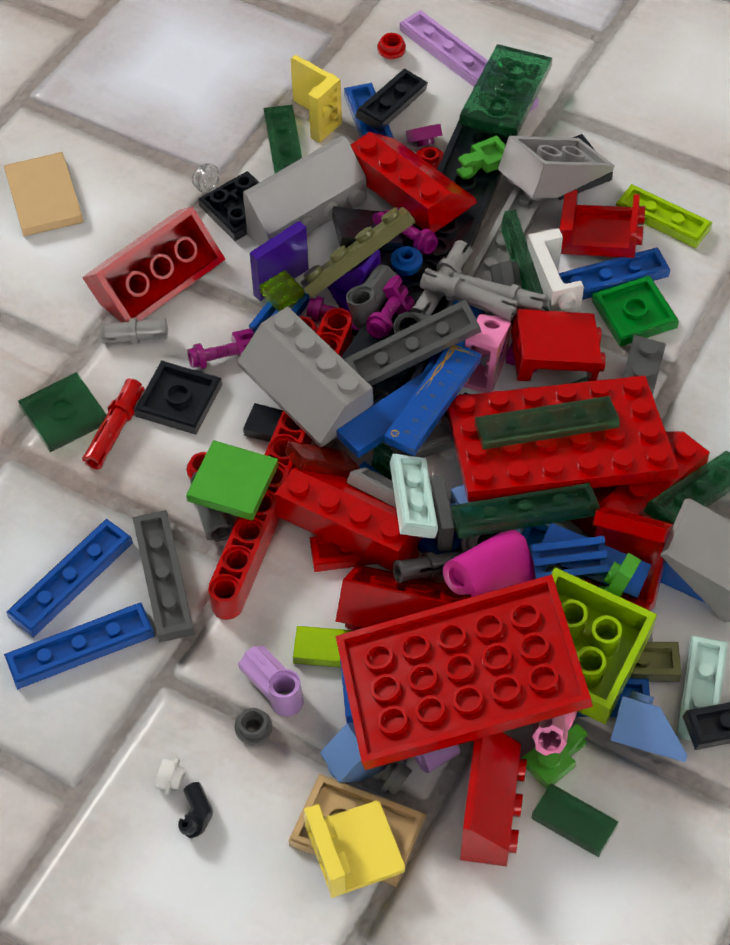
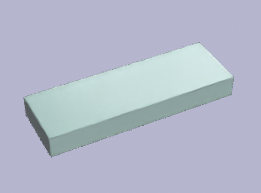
M393 454L390 468L400 534L435 539L438 525L427 460L421 457Z
M691 635L676 734L678 738L691 741L682 717L686 710L720 704L728 642Z

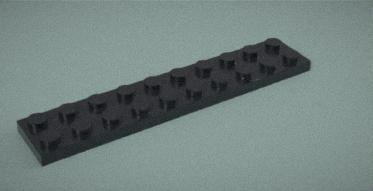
M462 112L437 170L475 197L477 203L435 232L438 239L437 247L430 254H422V266L416 274L412 276L399 275L403 281L400 286L405 285L409 291L407 296H412L415 303L425 290L420 288V281L423 273L426 274L425 270L427 268L437 272V264L440 260L447 257L454 243L458 240L467 243L462 252H465L468 246L472 248L502 176L498 169L486 173L480 168L473 177L463 180L457 173V169L463 167L458 158L464 154H470L471 145L494 136H498L506 145L509 136H518L519 125ZM415 223L412 225L420 231L423 230ZM407 237L403 247H413L414 241ZM446 296L442 297L431 315L448 307L450 301L446 300ZM387 298V300L384 302V304L382 305V307L380 308V312H381V310L383 309V307L385 306V304L387 303L388 298ZM396 312L391 318L393 324L395 319L398 317ZM409 318L404 325L405 329L416 324L417 321L414 318ZM394 329L389 334L394 335Z

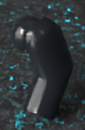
M193 782L183 790L191 808L188 814H185V819H179L178 828L188 838H195L203 834L213 815V808L200 782Z

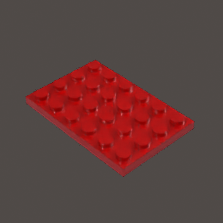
M646 376L464 394L456 396L447 409L468 502L678 479L679 467Z
M552 574L336 636L359 753L365 770L593 707Z

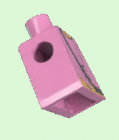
M480 314L477 322L482 332L466 339L465 347L480 353L481 358L488 356L485 363L487 366H483L480 363L463 387L486 393L493 392L505 362L511 322L498 315Z

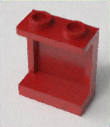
M578 190L564 194L559 229L563 236L561 254L635 258L636 245H642L644 226L638 225H644L645 206H639L640 194H634L632 207L577 205Z
M517 309L511 328L517 381L530 382L534 369L586 371L588 382L597 380L599 372H603L605 369L606 356L600 350L602 332L601 328L596 326L594 313Z
M604 506L596 510L593 522V525L597 526L595 537L604 536L606 546L625 554L630 553L640 560L651 564L637 600L625 594H622L620 597L651 611L656 604L665 560L660 555L674 524ZM585 578L586 582L593 584L597 587L604 586L590 579Z

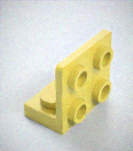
M294 55L290 59L293 100L309 110L311 139L321 143L342 124L341 81L334 74L328 73L310 61Z
M376 800L325 817L319 804L304 809L305 827L331 898L405 872V864L379 801Z

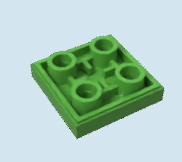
M213 440L186 494L187 502L253 521L278 468V459Z

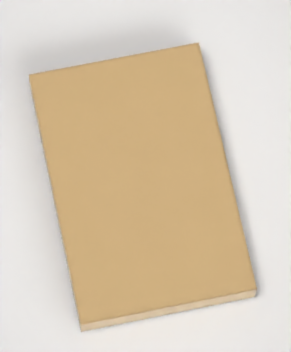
M63 152L4 165L23 237L84 222Z
M319 774L289 838V846L315 855L305 827V808L319 804L325 817L377 800L381 803L406 868L426 820V814ZM403 873L382 880V882L398 887Z

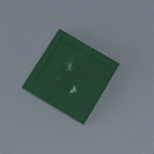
M77 372L18 400L20 409L50 453L98 429L107 416Z

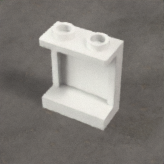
M559 228L528 234L524 279L529 291L548 295L547 308L542 307L545 311L580 313L584 290L582 281L564 284L558 273L563 241Z

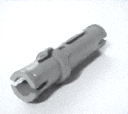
M460 240L456 241L447 257L440 260L437 264V272L452 278L455 272L462 274L461 268L473 253L471 246H468L465 252H462L467 243ZM425 289L415 305L410 309V312L419 311L420 314L431 315L443 295Z
M429 268L425 270L426 274L423 273L420 288L446 296L448 301L454 302L456 300L460 302L466 299L470 306L501 316L509 321H512V315L515 316L518 301L463 282L461 277L454 276L452 278Z
M459 272L453 274V277H461L463 282L518 301V309L545 311L542 307L547 308L548 295L523 290L517 284L507 286L460 274Z

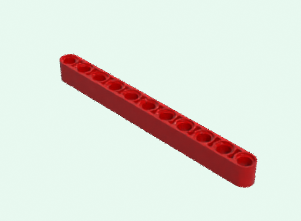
M333 308L324 314L316 334L340 357L343 356L353 341L352 316L343 308ZM284 411L264 454L278 459V468L271 483L275 484L269 485L253 521L237 517L209 583L208 591L211 608L215 616L220 619H233L243 610L280 520L277 514L275 493L291 470L302 466L312 439ZM237 566H243L241 569H233ZM225 595H231V597L227 599L220 598Z

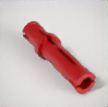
M131 378L126 379L116 399L112 400L108 405L107 416L82 457V461L88 467L96 470L102 468L124 425L134 416L135 405L145 391L144 386L139 381Z

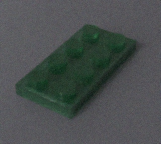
M497 44L460 113L459 124L502 136H518L552 67V57Z

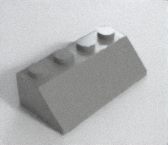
M342 135L244 191L247 235L258 246H261L298 221L306 226L307 235H309L316 228L333 220L332 212L334 206L352 208L367 199L366 176L348 139Z
M288 306L260 324L237 360L238 366L320 448L337 437L336 430L373 406V387Z

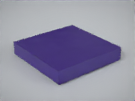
M300 221L249 253L253 295L260 302L276 292L282 283L288 284L309 270L307 228Z

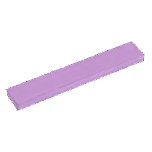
M419 10L400 22V31L516 120L538 106L539 98L423 11Z

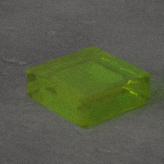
M286 270L259 285L260 293L278 311L283 310L305 296L304 288Z

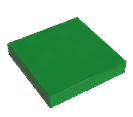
M650 275L592 294V303L620 347L631 344L634 335L649 338L678 328V318Z

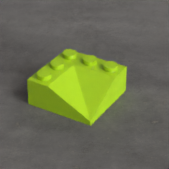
M555 567L551 574L554 578L593 707L578 712L606 725L653 632L657 614Z

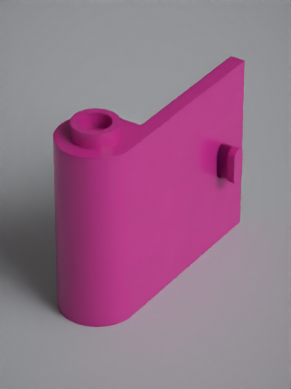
M511 528L505 529L447 561L443 567V576L448 587L456 594H471V597L536 579L534 563L527 541L520 532Z

